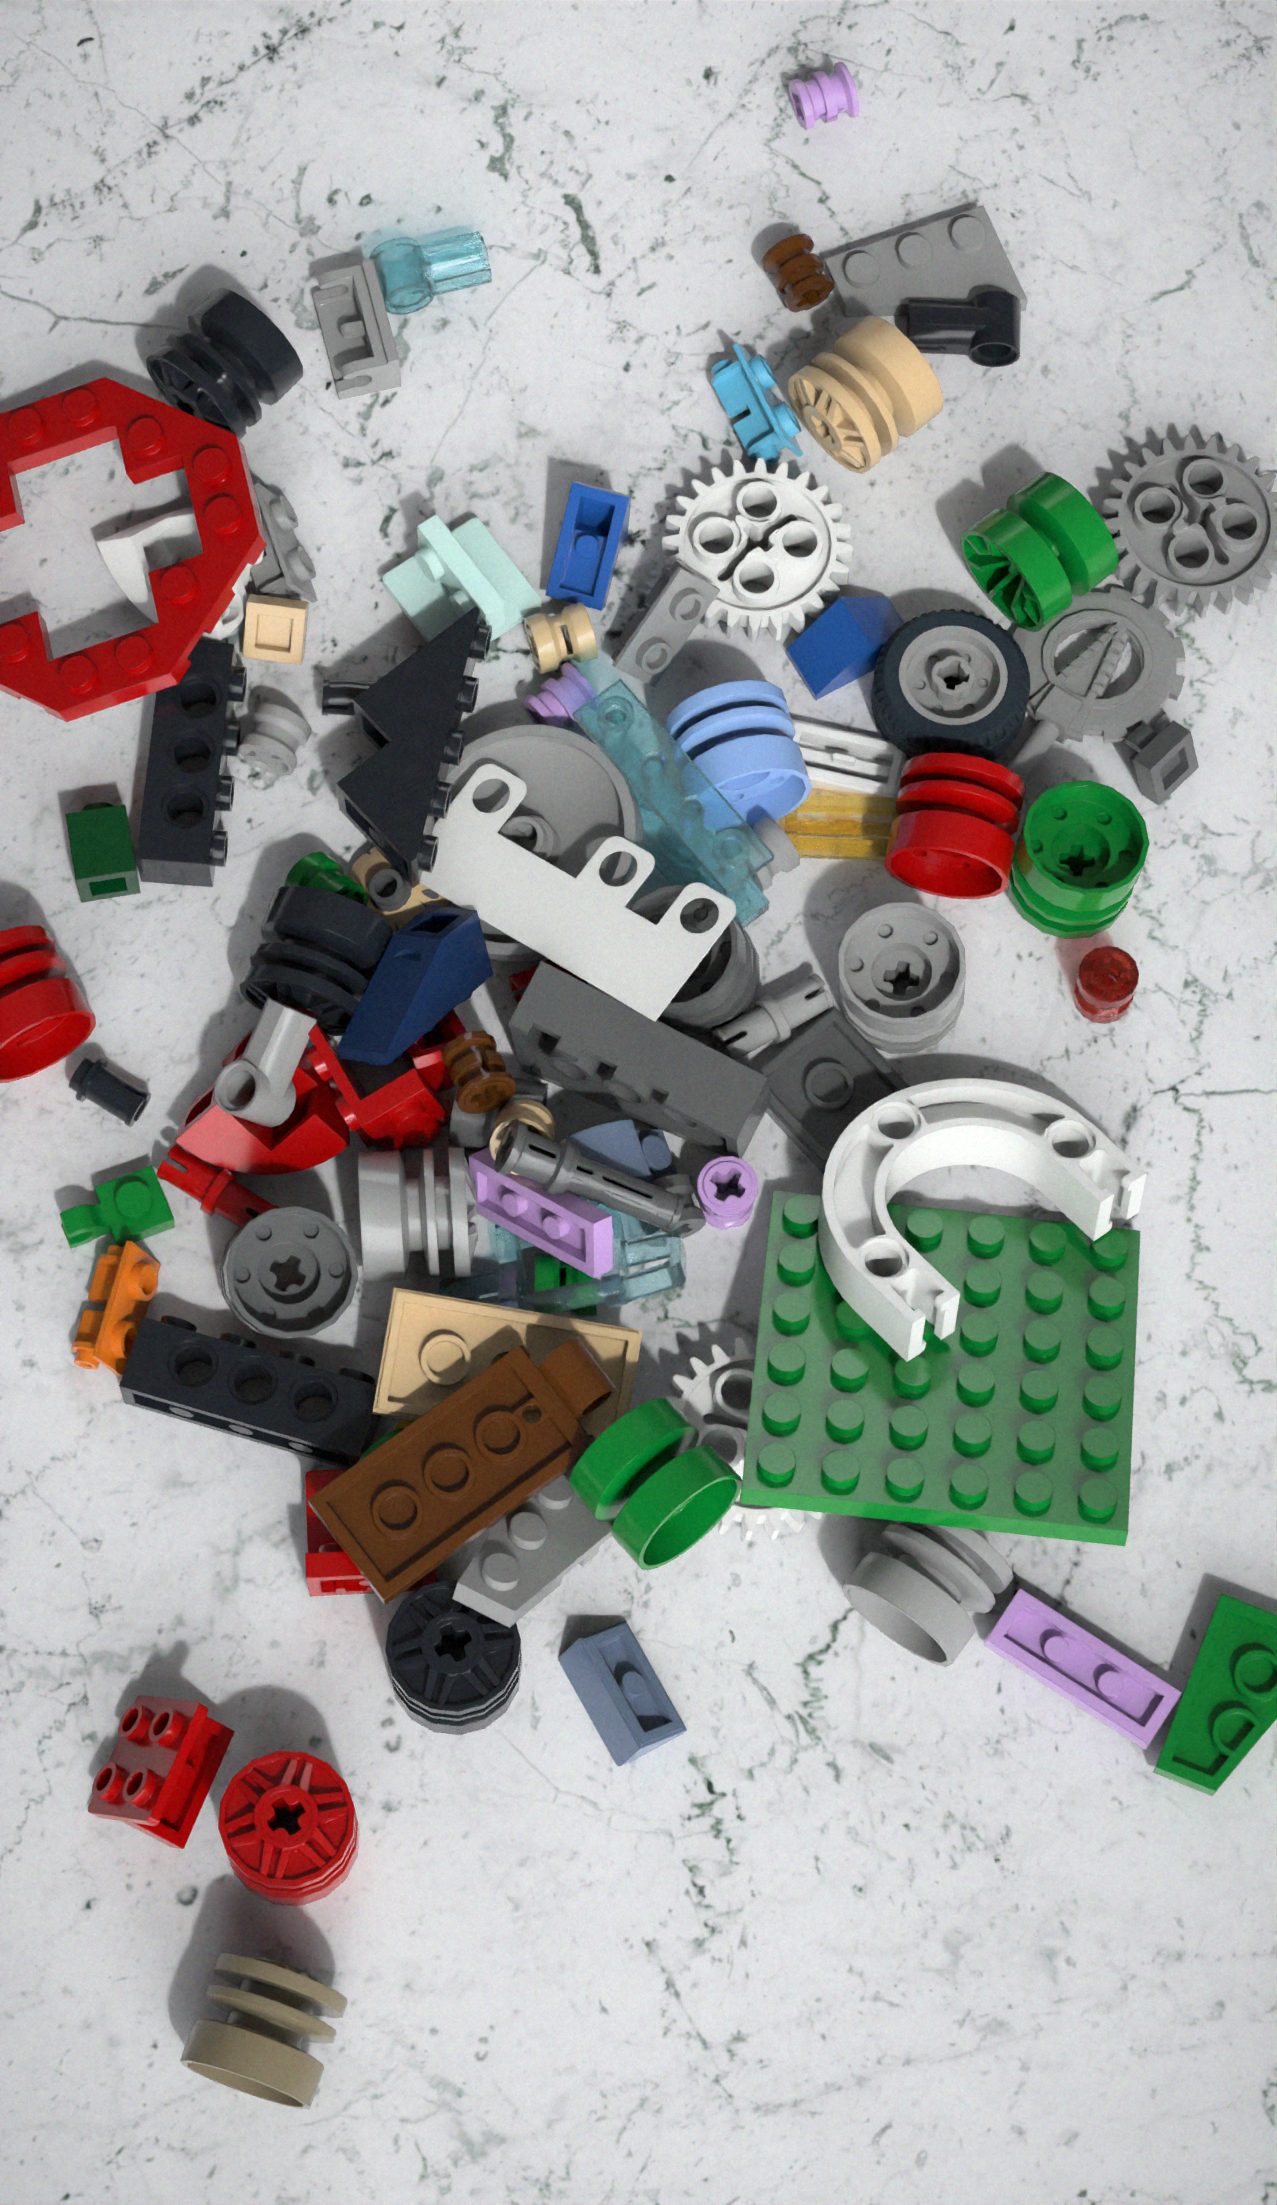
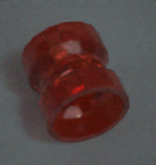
M1112 946L1095 948L1085 955L1079 965L1078 975L1073 988L1075 1007L1084 1018L1094 1023L1107 1024L1118 1021L1126 1015L1138 985L1139 970L1136 961L1126 951ZM1108 974H1110L1111 976H1113V977L1116 979L1117 982H1115L1112 978H1110V977L1108 976Z

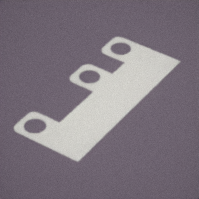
M485 764L479 767L450 804L446 819L439 818L435 823L432 836L439 838L436 862L432 873L422 871L420 883L463 909L477 910L478 917L656 1022L735 917L737 910L735 903L730 898L703 883H691L683 889L665 915L655 925L625 907L654 869L655 860L652 854L623 837L613 836L603 842L577 878L572 877L497 833L525 797L527 786L523 780L495 764ZM488 779H500L508 785L510 790V796L505 806L492 813H484L476 809L472 800L476 787ZM615 852L630 853L637 861V872L633 879L622 886L615 887L605 884L599 875L602 861L608 855ZM697 898L712 900L719 910L716 924L710 930L703 933L688 932L680 922V915L684 906Z

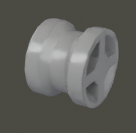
M269 703L260 704L253 715L255 727L252 733L246 734L242 738L238 747L239 752L247 761L262 770L282 776L290 775L297 765L296 750L298 746L304 745L308 741L312 733L311 726L301 716L289 709Z
M767 816L754 824L753 833L746 838H734L725 847L727 856L739 876L749 887L758 893H762L772 886L773 877L780 871L791 872L800 865L798 852L788 835L775 821Z

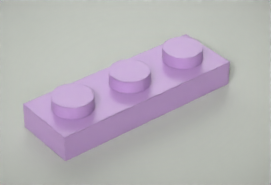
M489 1148L469 1156V1169L476 1186L477 1214L592 1278L599 1277L613 1270V1227L611 1214L566 1190L562 1194L556 1193L551 1195L544 1192L542 1184L512 1173L505 1176L497 1173L494 1170L495 1161Z
M1021 1588L984 1644L985 1647L1144 1750L1147 1749L1182 1693Z

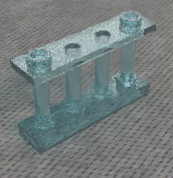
M621 678L573 712V719L632 786L642 816V849L652 854L656 869L671 886L699 882L730 898L736 905L735 918L743 929L767 912L770 901L750 877L772 862L775 855Z

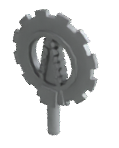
M1111 586L1110 593L1089 591L1083 596L1072 594L1071 606L1038 632H1030L1019 627L1016 628L1013 638L1020 646L1030 672V695L1026 711L1035 721L1033 731L1006 768L1018 775L1023 783L1055 740L1061 744H1064L1067 739L1083 742V736L1089 735L1103 736V743L1119 742L1129 736L1127 731L1135 729L1141 724L1152 728L1165 718L1166 713L1161 708L1168 698L1177 701L1183 687L1185 676L1177 675L1176 667L1177 663L1185 662V652L1181 638L1170 637L1165 628L1170 620L1159 608L1156 609L1151 605L1147 609L1133 601L1134 596L1132 592ZM1085 629H1104L1103 633L1100 632L1094 638V641L1091 640L1085 646V649H1081L1076 654V657H1072L1067 662V665H1063L1058 670V673H1056L1054 669V655L1058 646L1070 635ZM1127 642H1129L1139 658L1140 671L1136 681L1123 693L1103 699L1108 684H1110L1113 673H1115L1118 662L1127 646Z

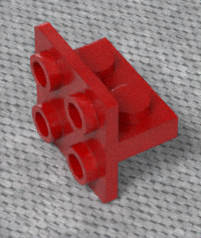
M139 1695L134 1704L123 1714L118 1727L119 1738L110 1759L101 1767L92 1785L93 1797L88 1806V1812L99 1818L122 1821L169 1847L184 1849L235 1731L208 1717V1706L198 1701Z

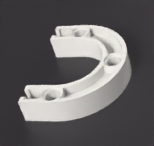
M957 1078L930 1081L910 1086L877 1101L859 1114L839 1136L829 1155L823 1177L818 1219L820 1252L825 1268L843 1299L908 1362L923 1352L926 1347V1342L923 1340L925 1319L935 1327L934 1334L941 1340L955 1331L960 1292L928 1263L895 1228L886 1206L892 1196L905 1183L927 1171L951 1165H981L1000 1169L1033 1185L1086 1235L1095 1241L1106 1234L1112 1227L1113 1222L1109 1219L1112 1202L1120 1207L1119 1214L1126 1220L1139 1212L1147 1173L1080 1113L1044 1093L1009 1082L990 1079Z

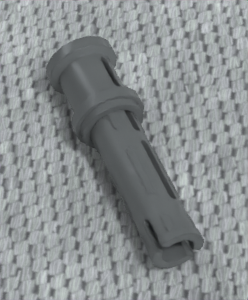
M514 1120L510 1124L496 1154L494 1170L499 1174L505 1176L510 1172H514L541 1183L544 1192L551 1195L556 1193L562 1194L567 1190L607 1206L612 1210L622 1212L659 1227L667 1233L674 1229L683 1210V1195L672 1193L625 1172H620L580 1155L579 1148L575 1147L574 1142L564 1139L557 1143L527 1131L526 1123L519 1120Z

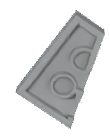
M983 205L824 259L823 271L831 277L835 287L832 291L845 318L866 317L868 315L877 317L908 316L909 300L970 302L971 298L975 295L987 291H1002L1015 295L1020 299L1021 311H1026L1027 298Z

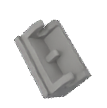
M373 259L361 261L362 264L335 269L321 274L317 277L319 288L322 290L313 292V301L339 400L401 387L399 357Z

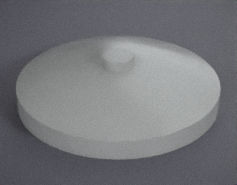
M534 724L500 729L466 745L459 766L449 765L445 782L452 783L450 804L476 770L485 764H495L523 780L527 786V793L497 833L574 878H577L603 842L610 837H623L642 848V816L637 797L630 782L618 765L600 747L573 731L555 726ZM488 779L476 787L472 798L473 804L481 812H496L508 802L510 790L504 781ZM627 852L612 853L600 865V878L609 886L625 885L635 876L637 861L634 856ZM455 903L452 904V908L463 909ZM479 918L489 959L524 962L546 958Z

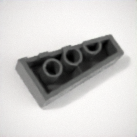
M543 961L538 965L508 1022L521 1071L722 1156H733L742 1159L771 1102L768 1077L755 1064L738 1057L730 1058L658 1020L654 1022L619 1000Z

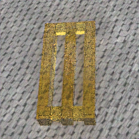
M808 795L807 800L792 813L785 816L784 832L794 844L799 858L885 861L889 840L797 838V836L889 839L892 823H868L837 819L834 821L797 820V814L892 817L893 821L900 816L895 809L897 798Z

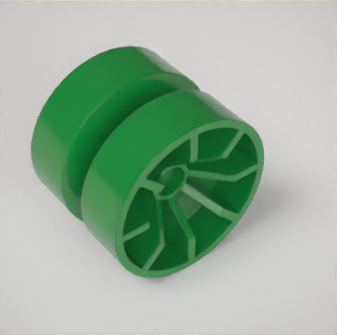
M1041 472L1008 498L1006 509L995 508L964 531L960 538L962 555L980 589L1005 617L1020 628L1030 632H1038L1071 606L1072 594L1077 596L1087 594L1115 572L1119 563L1114 540L1098 512L1073 485L1051 472Z

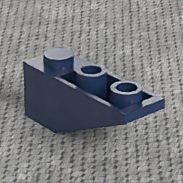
M428 905L393 934L337 1046L341 1059L363 1061L371 1066H385L396 1062L402 1057L406 1049L425 1033L436 1028L438 1022L458 1004L468 1000L472 996L473 991L493 975L477 910Z

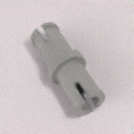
M813 974L807 980L774 998L766 995L756 1000L753 1010L720 1028L712 1030L711 1038L713 1044L717 1049L733 1039L739 1038V1040L726 1046V1050L721 1053L730 1058H741L772 1040L776 1043H781L790 1037L791 1029L824 1011L830 1010L834 1006L832 995L828 989L813 999L806 1000L818 993L819 988L825 985L820 976Z

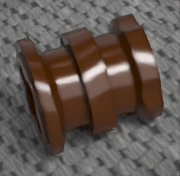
M797 234L778 242L767 251L761 260L764 272L775 274L773 281L780 293L787 294L785 303L788 309L794 313L809 310L819 305L828 298L830 292L835 287L831 277L827 274H822L824 266L819 257L811 253L814 243L811 236L807 234Z
M483 1030L463 1033L447 1043L442 1050L443 1062L446 1067L451 1069L450 1079L454 1088L458 1091L456 1096L457 1105L462 1112L469 1114H481L492 1111L504 1105L516 1092L515 1079L511 1074L506 1073L505 1063L501 1055L496 1052L497 1044L494 1037Z

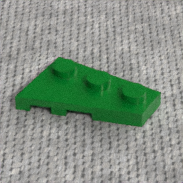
M1222 1593L1217 1600L1153 1773L1210 1796H1214L1277 1719V1615Z

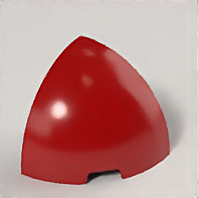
M255 1026L222 1061L223 1068L231 1062L241 1060ZM304 1050L291 1079L296 1089L295 1106L288 1119L282 1124L267 1127L225 1113L219 1108L215 1099V1081L204 1093L196 1096L180 1124L175 1141L195 1156L218 1167L245 1174L280 1175L309 1169L338 1155L350 1146L349 1126L334 1103L338 1096L328 1081L324 1082Z

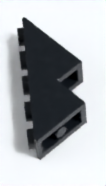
M477 606L353 699L356 727L379 751L336 783L339 809L413 888L420 883L422 871L432 873L435 866L439 838L432 836L436 817L446 819L452 796V783L445 781L449 765H460L466 738V731L459 729L463 712L473 713L478 695L479 678L472 677L476 659L486 661L490 649L492 626L481 624L480 609Z

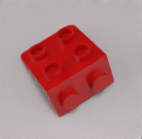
M317 1022L309 1031L308 1035L314 1045L306 1049L305 1052L324 1082L328 1081L335 1094L339 1097L334 1100V1103L352 1132L356 1131L367 1148L376 1143L383 1151L399 1150L401 1153L409 1147L410 1149H419L436 1140L442 1133L441 1128L450 1123L451 1116L443 1102L414 1068L368 1095L348 1060L339 1057L337 1045Z

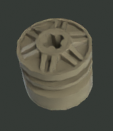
M230 1953L219 1954L213 1969L215 1974L237 1986L238 1989L216 1984L207 1986L204 1994L205 1998L216 2007L228 2013L226 2022L211 2019L195 2020L180 2059L181 2064L199 2075L237 2091L284 2106L310 2109L324 2066L316 2058L301 2050L300 2047L302 2041L313 2043L334 2042L337 2034L336 2029L313 2017L312 2014L329 2018H342L348 2003L347 1998L319 1982L312 1974L286 1963L264 1957L250 1958Z

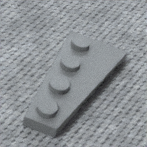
M575 1466L496 1523L457 1582L452 1599L510 1628L560 1586L563 1577L578 1564L580 1566L585 1565L598 1554L600 1546L612 1536V1526L615 1520L609 1522L598 1521L571 1491L569 1479Z

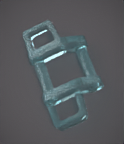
M597 1203L596 1207L612 1215L613 1270L601 1275V1278L527 1294V1280L522 1250L537 1246L495 1224L494 1234L500 1263L499 1268L471 1273V1276L466 1277L453 1276L445 1278L439 1283L438 1295L470 1301L498 1295V1303L490 1304L544 1314H554L601 1303H607L608 1307L612 1308L682 1286L686 1282V1250L680 1230L678 1229L670 1230L669 1233L662 1231L625 1240L620 1212ZM669 1258L662 1264L629 1274V1267Z

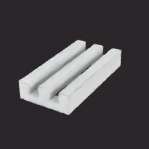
M792 719L796 732L793 741L797 742L798 745L800 741L892 761L891 767L857 760L853 756L839 753L830 754L800 747L804 762L807 765L887 782L886 784L806 766L812 788L895 806L906 754L899 750L891 741Z

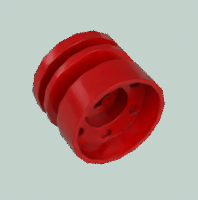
M928 753L914 756L904 763L900 781L901 790L898 791L895 807L900 816L892 821L884 867L889 874L908 887L931 895L952 899H982L996 896L1005 891L1008 885L1015 843L1010 836L1018 831L1021 816L1019 811L1022 809L1026 786L1020 777L1000 764L980 757L959 753Z
M22 925L0 931V1083H9L30 1077L56 1064L84 1043L96 1026L95 1014L78 983L69 978H64L67 974V965L63 956L56 952L55 941L50 932L40 925Z
M276 1751L253 1759L232 1777L220 1801L218 1829L234 1875L251 1894L274 1905L302 1906L327 1897L347 1879L358 1856L359 1825L348 1786L329 1763L305 1752ZM286 1810L292 1818L300 1816L297 1819L300 1830L295 1834L289 1835L284 1828L276 1829L278 1827L276 1815Z

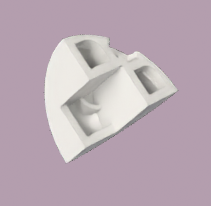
M193 505L147 520L96 542L101 556L117 585L128 599L156 624L159 621L148 572L203 554ZM264 550L254 565L263 561ZM249 563L246 565L232 587L235 596L210 634L204 632L199 641H221L237 628L246 616L247 600L250 596L246 592L249 581L250 568L253 565Z

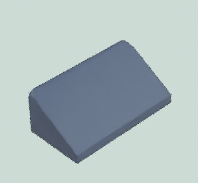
M626 1621L578 1638L560 1656V1665L617 1766L630 1763L687 1731Z

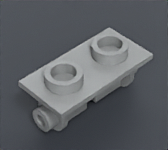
M258 482L255 483L253 487L258 499L267 543L264 549L267 555L263 557V561L250 568L258 595L290 599L291 596L298 593L312 603L318 601L311 579L316 577V571L308 553L303 547L298 545L293 530L298 527V519L292 505L283 495L278 497Z
M676 559L671 568L664 566L662 569L663 574L644 600L651 606L648 612L644 614L637 611L619 639H615L612 643L616 648L611 655V659L614 661L612 665L653 687L656 686L720 592L718 587L695 575L696 572L691 567Z

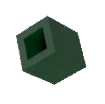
M97 802L83 806L78 812L65 814L75 880L81 903L141 893L125 804L113 806L110 803Z

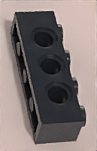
M198 641L188 656L191 665L179 684L156 692L136 856L141 882L213 887L215 866H226L228 831H221L219 829L221 812H231L233 807L234 776L226 775L228 756L238 757L241 723L240 721H233L232 716L234 702H244L247 668L237 666L234 644ZM198 702H207L214 706L211 711L203 715H193L186 711L191 705ZM199 756L208 760L203 767L196 770H187L180 767V764L189 757ZM185 811H194L202 815L197 822L191 825H179L173 822L178 814Z
M165 1315L162 1316L160 1321L143 1317L119 1385L125 1404L345 1469L354 1466L371 1446L381 1415L372 1414L377 1386L374 1385L375 1379L372 1376L350 1368H341L338 1374L316 1368V1362L313 1359L293 1351L283 1350L279 1356L255 1350L256 1344L236 1334L222 1333L220 1339L197 1333V1327L194 1324L178 1317ZM193 1361H202L212 1367L210 1374L204 1380L197 1383H189L179 1377L181 1369L186 1364ZM259 1378L271 1384L269 1393L259 1400H246L238 1394L242 1384L250 1379ZM311 1396L324 1397L331 1403L328 1412L318 1418H307L297 1410L300 1403Z

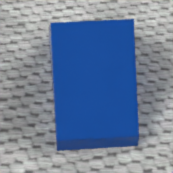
M840 597L786 648V655L816 701L874 671L882 647L889 637L900 626H903L904 621L888 597Z

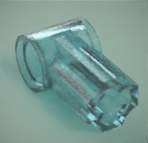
M479 231L421 245L412 238H396L378 245L369 257L374 262L386 311L395 315L419 311L428 306L436 295L492 282L488 252L483 236L480 235Z

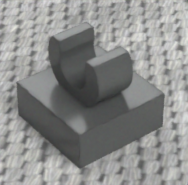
M1174 720L1159 734L1148 726L1141 724L1125 739V743L1136 750L1129 759L1135 767L1141 795L1158 806L1199 768L1191 731Z

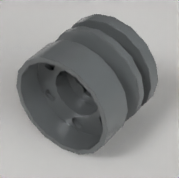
M688 885L660 887L640 897L629 910L657 925L683 889ZM694 899L682 909L680 915L681 925L691 933L706 932L718 920V907L710 899ZM735 917L699 963L701 971L693 977L690 975L659 1016L658 1021L687 1035L711 1033L715 1028H720L738 1018L751 1004L760 981L759 955L750 935L737 922Z
M299 1206L271 1209L243 1223L226 1243L218 1269L221 1295L233 1316L254 1333L276 1339L313 1336L336 1323L351 1304L358 1281L356 1253L343 1229L323 1213ZM290 1257L296 1261L293 1272L301 1278L298 1285L288 1284L282 1290H279L275 1287L277 1276L269 1270L272 1263H285Z

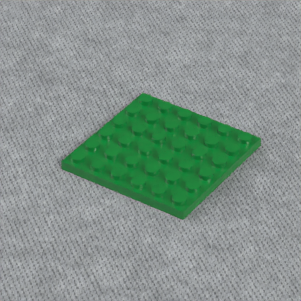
M773 1190L740 1504L1125 1546L1129 1524L1140 1231L1111 1227L1106 1234L1093 1241L1075 1223L888 1203L886 1207L889 1216L900 1235L960 1292L955 1331L941 1340L934 1334L935 1327L925 1319L923 1340L926 1342V1347L923 1352L906 1362L852 1309L834 1286L825 1268L819 1246L818 1219L821 1195Z

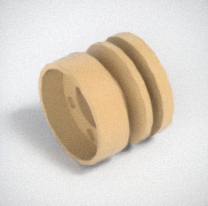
M868 315L835 340L833 353L823 351L810 361V366L806 365L799 369L788 381V392L793 407L815 441L839 464L850 471L860 474L869 471L878 464L881 456L884 457L894 451L898 446L899 436L907 438L913 435L942 411L944 402L940 384L929 363L917 347L897 327L881 317Z

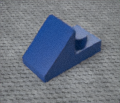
M575 480L572 482L545 596L574 604L583 602L585 607L599 611L606 607L619 550L627 542L631 504L630 495Z

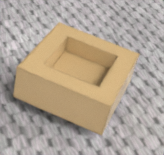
M250 594L246 605L242 657L301 665L305 657L309 602Z

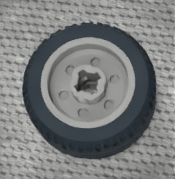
M941 609L940 612L934 610L929 613H923L920 617L916 616L910 621L905 622L903 626H900L889 637L879 653L875 665L871 693L874 719L885 740L891 741L899 750L905 753L908 760L914 756L928 753H959L993 761L1012 744L1022 727L1030 695V672L1025 656L1013 636H1009V632L998 623L994 624L992 619H987L981 614L977 616L975 612H966L962 609L960 611Z

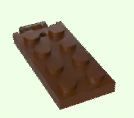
M578 1337L558 1347L544 1359L538 1368L530 1359V1354L523 1345H518L308 1498V1505L379 1599L386 1605L575 1466L588 1447L596 1440L592 1434L589 1435L578 1420L605 1403L616 1392L617 1387ZM528 1410H534L539 1413L540 1419L535 1423H529L524 1420L523 1414Z

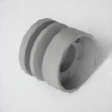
M914 902L885 903L864 912L847 929L838 951L839 1008L842 1015L873 1048L890 1054L917 1053L939 1043L955 1027L964 1005L966 979L965 948L955 927L936 910ZM898 979L909 981V987H907L905 995L898 996L893 994V988L896 987Z
M464 1147L448 1148L450 1175L435 1176L433 1148L423 1150L419 1177L407 1178L399 1150L358 1152L360 1226L365 1282L406 1280L410 1252L423 1251L430 1278H440L439 1250L454 1249L455 1277L471 1276V1263L478 1242L476 1186L465 1158Z
M896 1521L897 1524L891 1523L885 1526L880 1533L882 1544L892 1557L874 1551L865 1554L842 1586L844 1596L860 1615L893 1642L930 1663L947 1667L953 1664L976 1631L974 1622L963 1608L982 1614L989 1612L995 1605L993 1593L998 1594L1005 1591L1012 1581V1569L1002 1555L973 1529Z

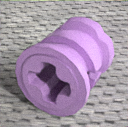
M844 62L835 63L834 71L831 74L827 75L824 71H819L811 74L809 81L802 82L799 78L789 81V94L793 110L800 126L805 130L813 128L815 121L822 119L824 123L835 121L838 119V113L844 111L851 118L859 115L857 91L852 76Z
M566 662L560 666L561 678L557 681L550 678L540 686L542 691L539 695H528L522 700L526 713L535 725H549L560 728L568 725L573 728L583 721L581 715L587 709L593 713H598L602 710L601 701L591 684L570 663Z
M733 1156L718 1157L709 1161L701 1170L697 1180L699 1205L703 1210L706 1222L717 1229L727 1230L731 1227L742 1226L750 1218L754 1206L753 1203L758 1194V1178L753 1168L744 1160ZM729 1187L738 1191L737 1197L730 1195L724 1202L716 1198L717 1192L724 1194L728 1191Z

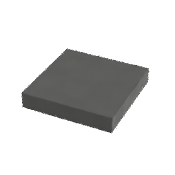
M835 1006L759 1067L764 1075L768 1077L771 1102L766 1113L823 1175L831 1150L847 1126L859 1114L877 1101L892 1093L910 1087Z

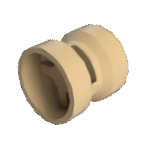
M583 602L565 606L561 613L549 617L540 613L524 618L528 644L539 674L557 670L562 662L573 659L578 663H583L598 658L594 631Z

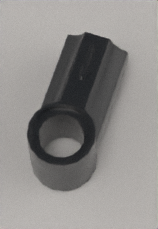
M987 291L975 295L971 298L970 302L909 300L907 338L917 347L920 353L969 355V359L974 363L986 367H1003L1011 365L1019 359L1021 303L1020 299L1015 295L1002 291Z

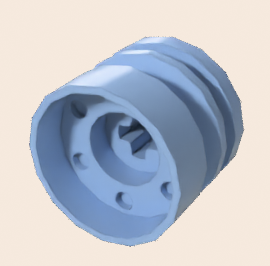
M743 680L727 682L694 694L682 701L668 714L664 730L672 749L673 761L677 770L682 773L680 785L689 816L695 826L707 832L719 833L752 830L754 824L763 817L767 816L773 821H777L792 813L807 800L812 785L800 747L797 742L793 741L796 732L781 688L765 681Z

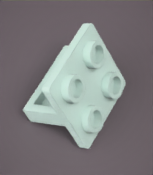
M435 514L417 526L419 550L415 552V555L382 577L385 589L427 643L475 606L480 609L481 624L492 626L491 641L542 608L540 596L478 518H472L450 532L439 516Z

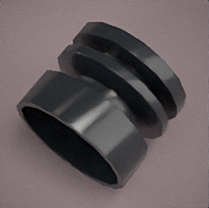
M223 288L215 290L188 316L190 332L177 329L166 338V346L161 345L146 358L147 370L154 384L172 407L237 435L239 440L246 434V426L251 427L262 418V408L259 402L267 405L277 403L303 377V365L297 352L280 329L250 301L231 290Z
M300 885L280 887L273 893L261 925L262 938L267 943L259 944L252 949L249 957L251 967L244 971L239 985L241 994L251 1005L262 1011L267 998H271L315 1017L317 1024L327 1035L343 1036L369 984L366 979L372 978L393 936V928L383 917L365 905L343 895L320 888Z
M447 1579L422 1586L401 1603L388 1626L385 1652L395 1699L411 1720L436 1733L463 1735L485 1729L508 1710L519 1691L522 1669L521 1638L516 1623L509 1628L452 1599L459 1580ZM452 1639L457 1647L464 1646L465 1658L455 1662L450 1654L443 1653L442 1643Z

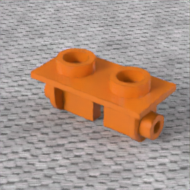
M127 1240L124 1248L110 1245L108 1246L107 1253L99 1256L88 1299L94 1303L106 1304L104 1311L84 1309L77 1335L71 1348L76 1353L74 1360L76 1365L90 1370H97L99 1363H101L121 1379L142 1319L146 1317L150 1300L156 1294L158 1273L161 1266L160 1263L134 1242Z

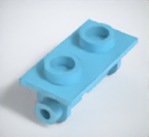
M738 343L733 344L732 346L739 360L733 363L731 359H725L715 364L712 368L714 376L711 384L716 390L729 417L733 418L749 408L751 414L733 424L749 460L757 462L758 458H763L766 467L772 466L780 459L778 452L786 447L798 457H801L804 454L795 435L802 430L787 403L783 401L778 404L771 390V387L777 384V379L771 367L761 354L753 357Z

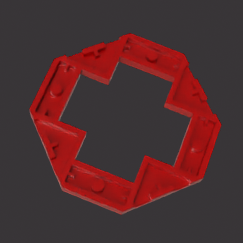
M107 377L0 414V532L25 523L15 474L119 438L126 474L134 485L181 468L185 469L203 554L148 572L159 623L56 659L53 658L46 621L38 611L0 624V691L19 700L24 698L42 707L48 714L65 722L179 684L191 665L188 659L191 651L204 632L208 634L212 632L235 596L232 587L248 563L254 566L267 546L245 448L237 435Z

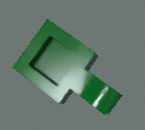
M152 1165L95 1186V1196L99 1204L79 1205L59 1214L63 1223L61 1227L70 1248L84 1245L111 1233L116 1246L124 1247L126 1240L135 1243L175 1227L174 1217Z

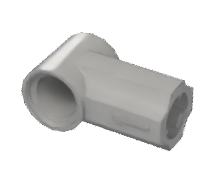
M267 998L241 1060L229 1063L217 1077L215 1099L219 1108L227 1114L267 1127L278 1126L287 1120L296 1102V1089L291 1079L309 1041L308 1033L316 1024L317 1019L279 1001Z

